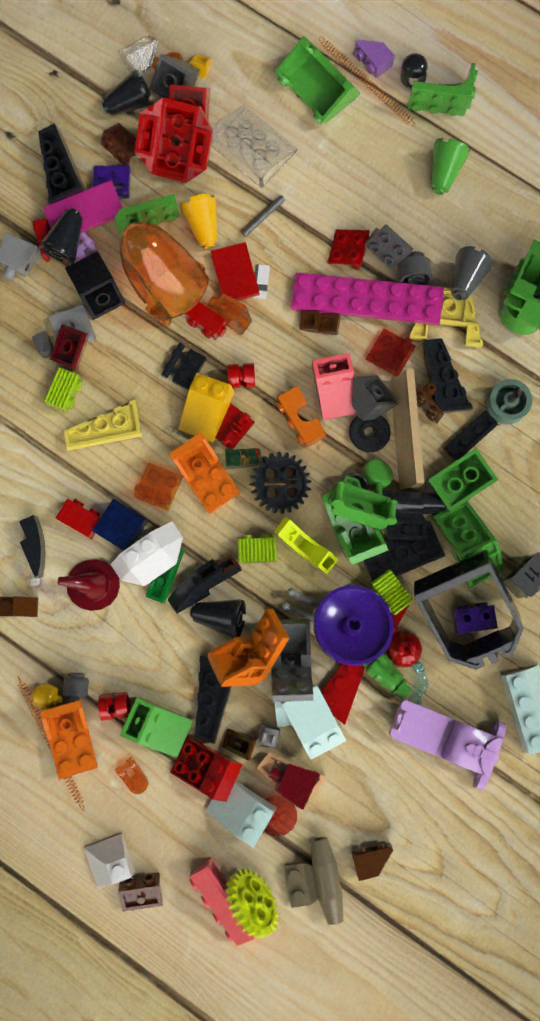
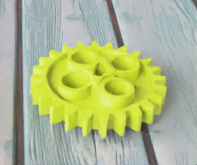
M245 868L238 870L229 877L230 881L226 883L229 887L225 890L229 894L226 900L231 903L228 909L233 910L231 916L237 918V925L242 924L243 932L247 930L248 936L253 935L255 939L258 937L262 939L277 929L276 924L279 921L276 917L279 916V913L275 909L279 907L274 904L276 897H272L271 893L273 890H268V882L263 883V877L260 876L258 878L256 871L252 873L251 869L246 870Z

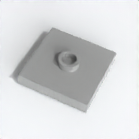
M84 304L48 316L56 339L61 324L90 334L87 343L96 340Z

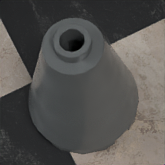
M466 246L461 248L456 254L451 285V295L456 300L468 299L491 270L493 260L486 251L482 249L477 251L473 246Z

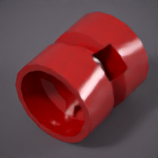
M244 363L242 367L238 364H228V384L233 389L240 388L241 385L245 388H255L254 363Z
M128 692L115 693V696L111 694L99 695L98 710L101 721L113 720L115 716L118 719L128 718L131 711Z

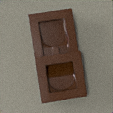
M301 311L299 329L313 333L338 335L341 317L339 314Z

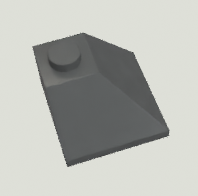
M161 54L149 90L162 98H169L170 85L195 87L200 70L186 61Z
M378 375L356 376L353 379L352 407L362 421L374 420L398 405Z

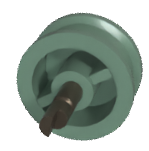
M514 379L499 382L488 394L486 400V408L490 416L496 422L506 425L520 421L530 411L532 406V394L529 388L524 383Z

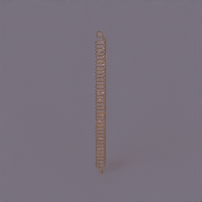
M331 45V47H330L329 50H327V51H329V53H331V55H334V54H332V52H330V50H331L332 47H333V45ZM370 80L369 83L365 85L367 86V88H371V86L368 87V85L371 83L372 80ZM382 91L379 96L377 93V97H379V99H383V97L380 98V96L383 94L384 91ZM398 104L396 105V107H395L394 109L391 108V110H394V112H396V114H397V111H395V109L398 107ZM404 111L403 114L399 116L401 117V119H405V117L402 118V116L405 114L406 111Z
M18 676V679H19V681H20V683H21V680H20V678H19V676ZM19 683V684H20V683ZM24 683V684H22V685H19V684H18L17 686L23 687L26 683ZM20 687L19 689H20V690H21V689L25 690L27 687H24V688H21V687ZM22 690V691H23V690ZM26 690L24 692L27 693L29 690ZM21 691V693H23V692ZM24 693V694H25V693ZM31 693L26 694V695L23 694L22 696H26V697H27V696H29ZM25 697V698H24V699H28V700L31 699V697H29V698H26V697ZM28 700L26 701V703H28V702L31 703V702H32V700H31V701H28ZM29 703V704H30V703ZM28 704V705H27V706H31V707L34 706L33 704H31V705ZM29 707V709H33V710L37 708V707H33V708ZM31 710V713H32L33 710ZM36 710V711H33V712L36 713V712H38L39 710ZM40 713L32 714V716H35L34 719H41V717L36 718ZM36 720V721H35L36 723H37V722H40V723L42 722V720H40V721ZM38 723L39 729H43V724ZM43 729V730H44V729ZM41 730L40 732L42 733V732H45V731ZM45 732V733H46V732ZM43 733L42 736H45L46 734ZM45 736L44 739H47V736ZM46 740L45 743H47V742H49V741ZM48 743L47 746H50V743ZM49 747V749H51V747ZM50 751V753H52V751ZM52 755V756H53V755ZM71 776V777H68V778H64V780H65V779H68L65 783H68V782H71V783H72V782L74 781V780H70V779L72 778V776ZM69 783V784L67 785V786H71V787L69 788V790H71V789H73V788H75V789L77 788V787H73L76 783H73V784ZM74 789V790H75V789ZM72 790L70 793H73V792H76V793H77V792H79V790H76V791ZM75 793V794L72 795V797H73V796H76V795L80 796L81 793H79V794H76V793ZM77 796V797H78V796ZM75 797L74 800L79 799L75 803L81 802L79 806L81 810L84 811V806L82 804L84 800H81L82 797Z

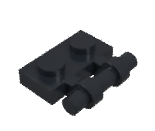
M179 343L176 349L172 350V356L168 363L164 364L161 376L167 379L170 373L175 375L172 382L189 391L196 373L201 371L207 358L192 349H189L187 355L182 353L185 346ZM178 359L183 361L179 369L174 367Z

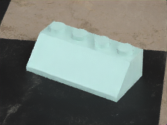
M536 665L501 675L523 752L528 755L540 752V667Z

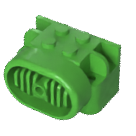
M535 239L525 258L520 259L516 267L518 271L514 270L509 281L512 283H508L504 291V300L499 309V316L503 325L510 331L521 335L532 334L538 329L540 330V242Z

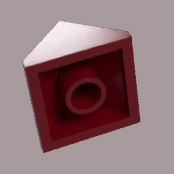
M61 324L50 360L78 370L90 334Z

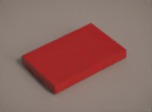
M246 242L210 251L224 304L260 295Z

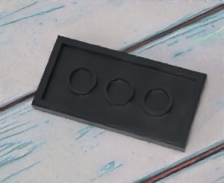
M428 521L426 522V541L385 539L388 551L363 561L373 581L388 569L397 577L445 557V553L431 522Z

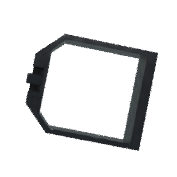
M487 549L414 582V598L448 661L476 670L485 666L482 660L485 657H488L491 664L499 661L497 652H501L504 658L514 654L524 630L521 616ZM490 572L513 616L510 626L478 638L466 645L450 641L428 599Z

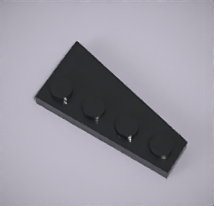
M443 339L424 340L422 346L429 383H433L436 386V391L432 396L434 403L443 413L472 410L473 406L466 397L467 393L464 386H461L457 370H454L452 366V359Z
M200 655L195 738L215 744L232 686L221 687L208 658Z

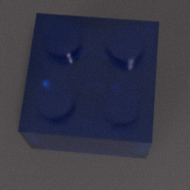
M113 498L92 531L124 551L137 541L149 521Z

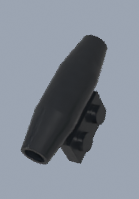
M383 491V496L398 501L395 516L397 523L395 525H387V540L426 541L427 521L423 514L446 511V506L436 494L420 491Z

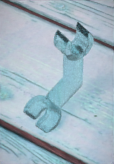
M419 661L413 665V668L418 676L420 685L415 693L408 697V701H411L413 697H417V705H421V697L429 685L423 665Z

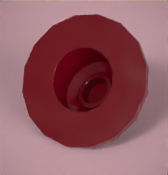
M97 559L85 560L76 565L69 573V576L58 577V585L67 587V593L72 602L78 607L89 611L102 610L111 605L117 598L120 589L119 577L112 566L107 562Z

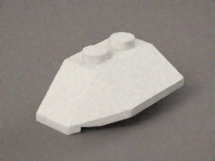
M171 521L150 532L124 550L111 563V566L121 581L146 586L177 564L183 536L175 523Z

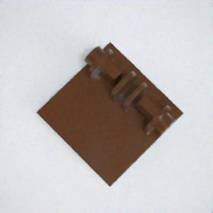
M427 383L423 388L418 385L416 388L417 406L419 408L422 407L426 411L425 414L430 421L438 424L444 413L431 399L436 391L435 384Z

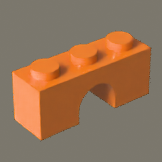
M295 386L279 395L276 405L281 414L285 413L287 416L286 422L290 429L294 428L298 434L296 439L299 444H304L307 449L324 439L326 432L317 417L311 421H303L298 417L299 410L306 406L307 401L298 386Z

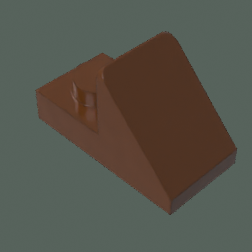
M0 597V616L38 617L39 598Z

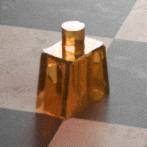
M225 294L221 295L219 299L215 296L210 298L208 306L226 320V325L242 336L252 322L247 306Z

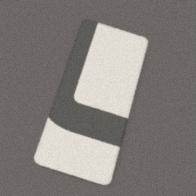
M256 264L255 278L260 295L252 298L266 299L270 266Z

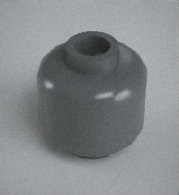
M69 673V676L63 679L62 695L68 697L69 702L85 698L88 695L89 679L83 673Z

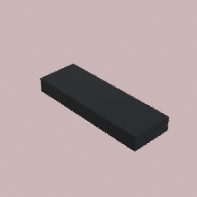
M484 411L444 447V450L454 461H457L490 433L498 423L487 411Z

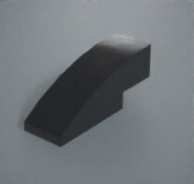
M32 515L19 521L27 538L21 541L20 544L34 577L42 578L46 556L45 540L39 518Z

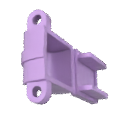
M402 700L391 725L389 736L476 772L473 779V787L482 791L487 785L495 763L498 762L500 756L498 753L504 740L506 724L498 720L495 721L489 734L410 701Z

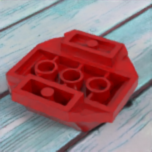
M163 97L140 113L135 153L151 174L187 183L207 170L214 131L201 106ZM174 135H176V136L179 137V139H180V144H179V145H176V144L174 143V141H173Z

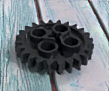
M277 452L275 457L271 453L269 454V459L266 456L262 457L264 463L257 462L259 468L252 469L256 475L250 476L251 479H254V482L249 485L255 487L251 493L257 494L254 501L261 500L259 503L260 507L266 505L265 511H269L272 508V513H277L279 509L280 514H284L286 509L288 513H291V507L299 509L297 503L304 504L302 497H309L305 491L311 490V488L306 486L308 483H311V480L306 479L310 473H304L307 466H300L302 460L295 461L296 455H292L289 458V453L286 452L282 457L281 452ZM287 468H290L293 471V475L291 478H288L286 476L285 472ZM268 469H272L274 471V477L272 479L268 478L267 476ZM293 480L297 482L296 484H286L281 486L264 485V482ZM288 487L294 490L292 497H289L286 493ZM270 488L275 490L274 498L268 496Z

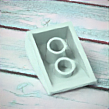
M317 684L313 685V701L281 702L311 760L346 741Z
M235 781L227 801L223 802L212 799L206 811L237 838L254 848L277 807Z

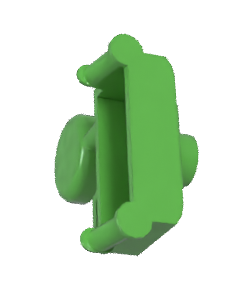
M370 459L363 466V476L370 485L375 487V493L362 489L359 479L347 475L343 482L338 480L332 487L331 512L333 514L346 518L350 522H358L377 529H385L387 525H395L397 523L395 516L398 501L383 496V488H387L393 481V472L386 462L380 459Z

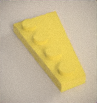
M136 400L130 401V404L123 407L119 406L110 413L96 416L94 420L85 421L65 430L66 449L70 451L141 437L142 431Z

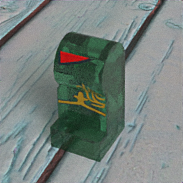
M258 448L225 449L227 470L258 466V461L261 462V450Z

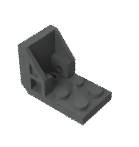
M309 619L280 620L289 636V640L272 667V702L313 701Z

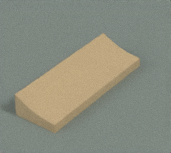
M414 368L406 369L401 375L390 380L391 395L398 403L392 409L400 490L419 489L424 484Z

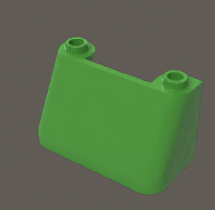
M305 36L300 39L274 71L279 76L277 80L284 87L286 85L291 87L315 113L313 117L320 124L322 122L328 123L360 94L347 78Z

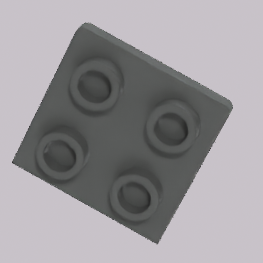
M387 224L380 230L378 228L374 229L364 244L390 269L394 268L413 251V248Z

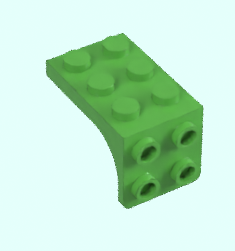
M471 63L466 81L458 86L413 81L408 109L430 111L431 113H445L451 116H465L466 110L470 109L475 95L476 87H474V82H476L478 70H475L476 63Z

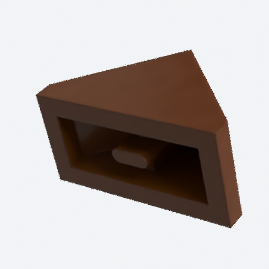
M228 728L222 748L250 761L257 738Z

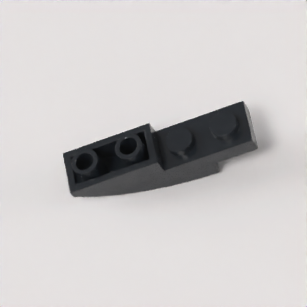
M231 554L217 563L211 559L190 574L168 598V602L175 613L178 614L209 596V589L242 571V569Z

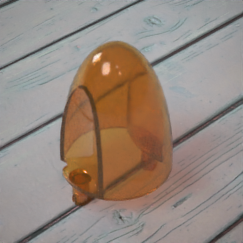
M143 221L133 222L123 230L120 238V258L125 274L144 304H147L146 312L151 317L157 319L161 326L167 327L170 325L171 319L191 310L205 294L209 282V277L205 273V267L196 261L169 233L155 224Z

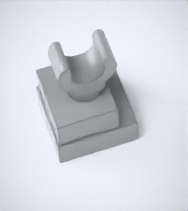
M262 724L257 742L276 748L280 729Z

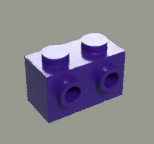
M488 602L476 603L474 608H469L468 605L457 606V610L452 611L455 634L498 628L494 605L488 606Z

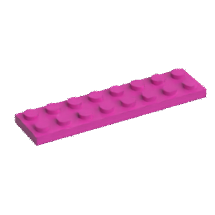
M296 272L291 310L319 311L326 314L440 325L444 287Z

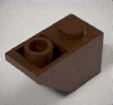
M380 841L370 848L360 846L355 848L354 852H351L359 881L380 875L393 852L390 842Z

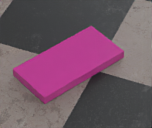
M110 180L48 205L43 209L51 228L65 210H70V208L76 209L83 218L80 232L82 233L114 220L119 209L123 208Z

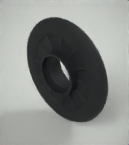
M382 415L374 420L365 421L356 416L351 422L349 428L350 439L354 446L361 451H379L386 446L390 439V426ZM368 427L373 428L375 435L372 437L366 436L365 429Z

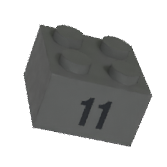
M539 552L527 556L503 580L505 586L518 599L532 597L539 591Z

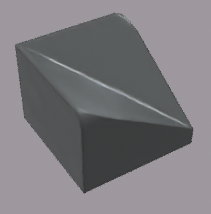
M42 331L32 336V340L42 357L47 358L50 356L54 346L46 332Z

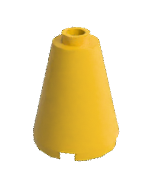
M210 193L192 196L190 197V202L187 203L183 200L180 203V209L199 245L204 247V249L215 247V243L218 242L215 195L213 194L210 197Z

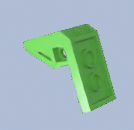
M174 194L119 209L115 216V221L130 267L138 264L149 241L145 227H154L159 223L165 221L172 222L180 218Z
M332 490L320 494L339 547L351 565L388 551L379 529L358 522L353 523L346 518L333 514L331 512Z
M468 501L451 512L447 509L445 512L433 516L435 524L452 547L456 563L487 549L498 572H503L499 544ZM488 572L465 583L468 588H471L492 576Z

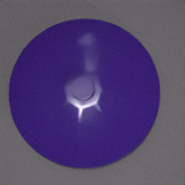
M356 585L339 587L327 594L316 609L314 616L316 640L321 649L330 658L341 664L361 666L371 663L387 650L392 640L394 624L390 609L378 594L368 588Z

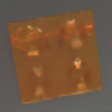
M148 462L140 483L135 486L134 498L169 511L183 476Z

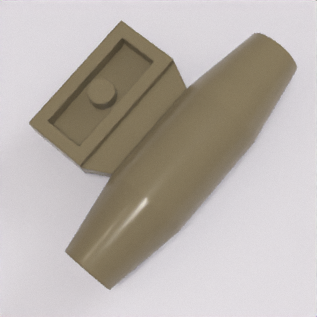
M318 837L311 840L312 865L306 862L284 865L291 908L309 906L319 899L327 924L335 925L343 922L342 889L336 860L328 838Z

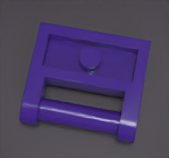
M93 166V187L111 180L114 186H124L123 188H115L118 196L130 198V166Z

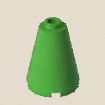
M439 138L434 143L431 188L434 189L433 192L443 195L444 192L450 190L471 151L470 149L467 150L468 146L454 139L442 142L443 138Z

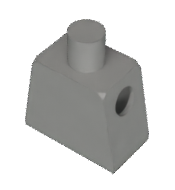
M5 233L0 249V265L5 269L2 277L12 282L15 274L27 276L41 256L38 246Z

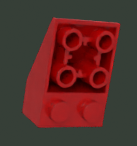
M187 736L170 773L211 799L226 802L243 764Z

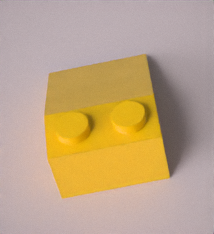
M196 373L188 391L178 430L192 436L202 432L206 440L213 443L235 394L232 386Z

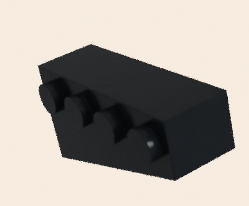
M55 123L38 131L41 154L44 161L43 168L46 175V188L49 195L48 203L51 205L86 191L65 139Z

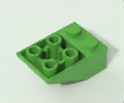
M138 697L134 702L120 736L151 749L178 757L193 720L142 697Z

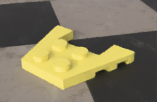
M444 287L440 324L466 327L464 346L481 348L483 341L479 333L480 328L475 316L476 312L472 295L466 300L459 301L451 295V288ZM415 323L409 339L426 340L428 324Z

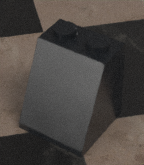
M98 251L65 268L93 320L126 303Z

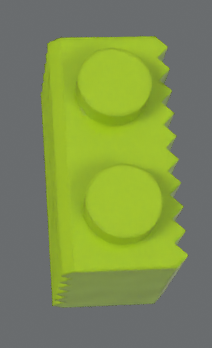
M58 367L43 400L44 403L68 413L69 409H72L75 404L74 397L76 392H80L82 388V378L78 374Z
M272 534L260 535L261 538H253V535H242L241 539H237L238 563L277 562L276 537L272 538Z
M390 569L370 583L372 586L370 590L378 594L385 601L393 615H396L414 601Z

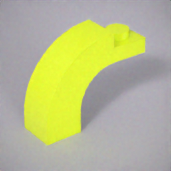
M284 517L274 530V533L283 543L326 575L337 563L338 559L328 549L307 536L289 518Z

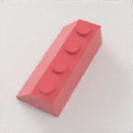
M210 857L191 872L189 882L194 890H199L202 894L201 899L204 905L213 910L215 921L219 925L222 924L226 929L225 935L230 942L234 941L236 946H239L255 938L253 935L248 936L247 930L243 932L242 924L237 925V918L231 916L233 910L228 909L231 903L226 900L229 894L225 892L229 888L226 884L227 880Z

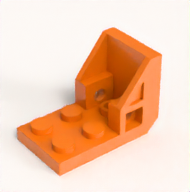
M202 432L169 453L172 461L209 515L241 494L220 464Z
M266 609L251 637H236L211 650L207 658L221 687L256 685L265 680L289 640V636L274 609Z
M81 700L40 711L44 729L50 743L58 780L98 768Z

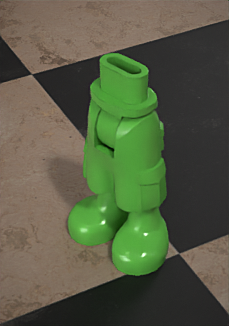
M385 653L371 663L363 665L370 677L378 681L383 688L388 689L392 694H397L401 699L411 690L406 684L407 680L403 679V675Z

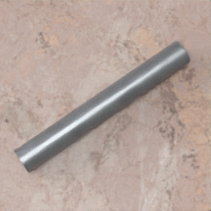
M280 195L241 231L242 235L247 237L285 202L284 197Z

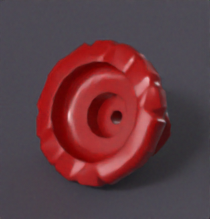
M398 631L393 634L386 653L394 665L408 668L416 664L421 658L422 645L414 633Z

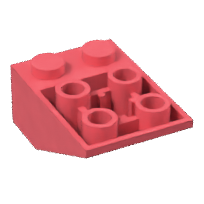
M350 353L312 360V371L323 421L356 414L355 409L352 407L353 379L355 376Z

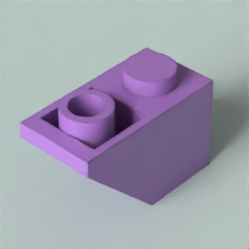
M357 40L355 42L354 55L356 59L361 61L365 65L366 70L373 74L375 78H378L393 66L395 55L384 42Z

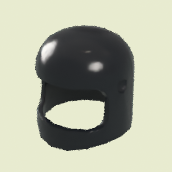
M412 53L403 60L400 76L401 82L409 89H412V85L409 84V78H420L425 75L422 82H426L428 64L423 55Z

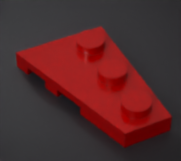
M341 664L320 691L333 716L344 725L346 724L365 670L363 665L349 666Z

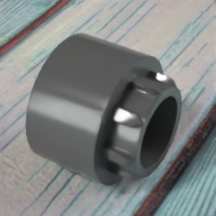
M413 251L398 264L400 283L427 285L432 281L430 259L424 253Z

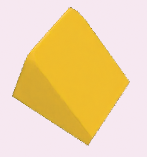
M194 54L189 64L200 70L199 78H206L211 58Z

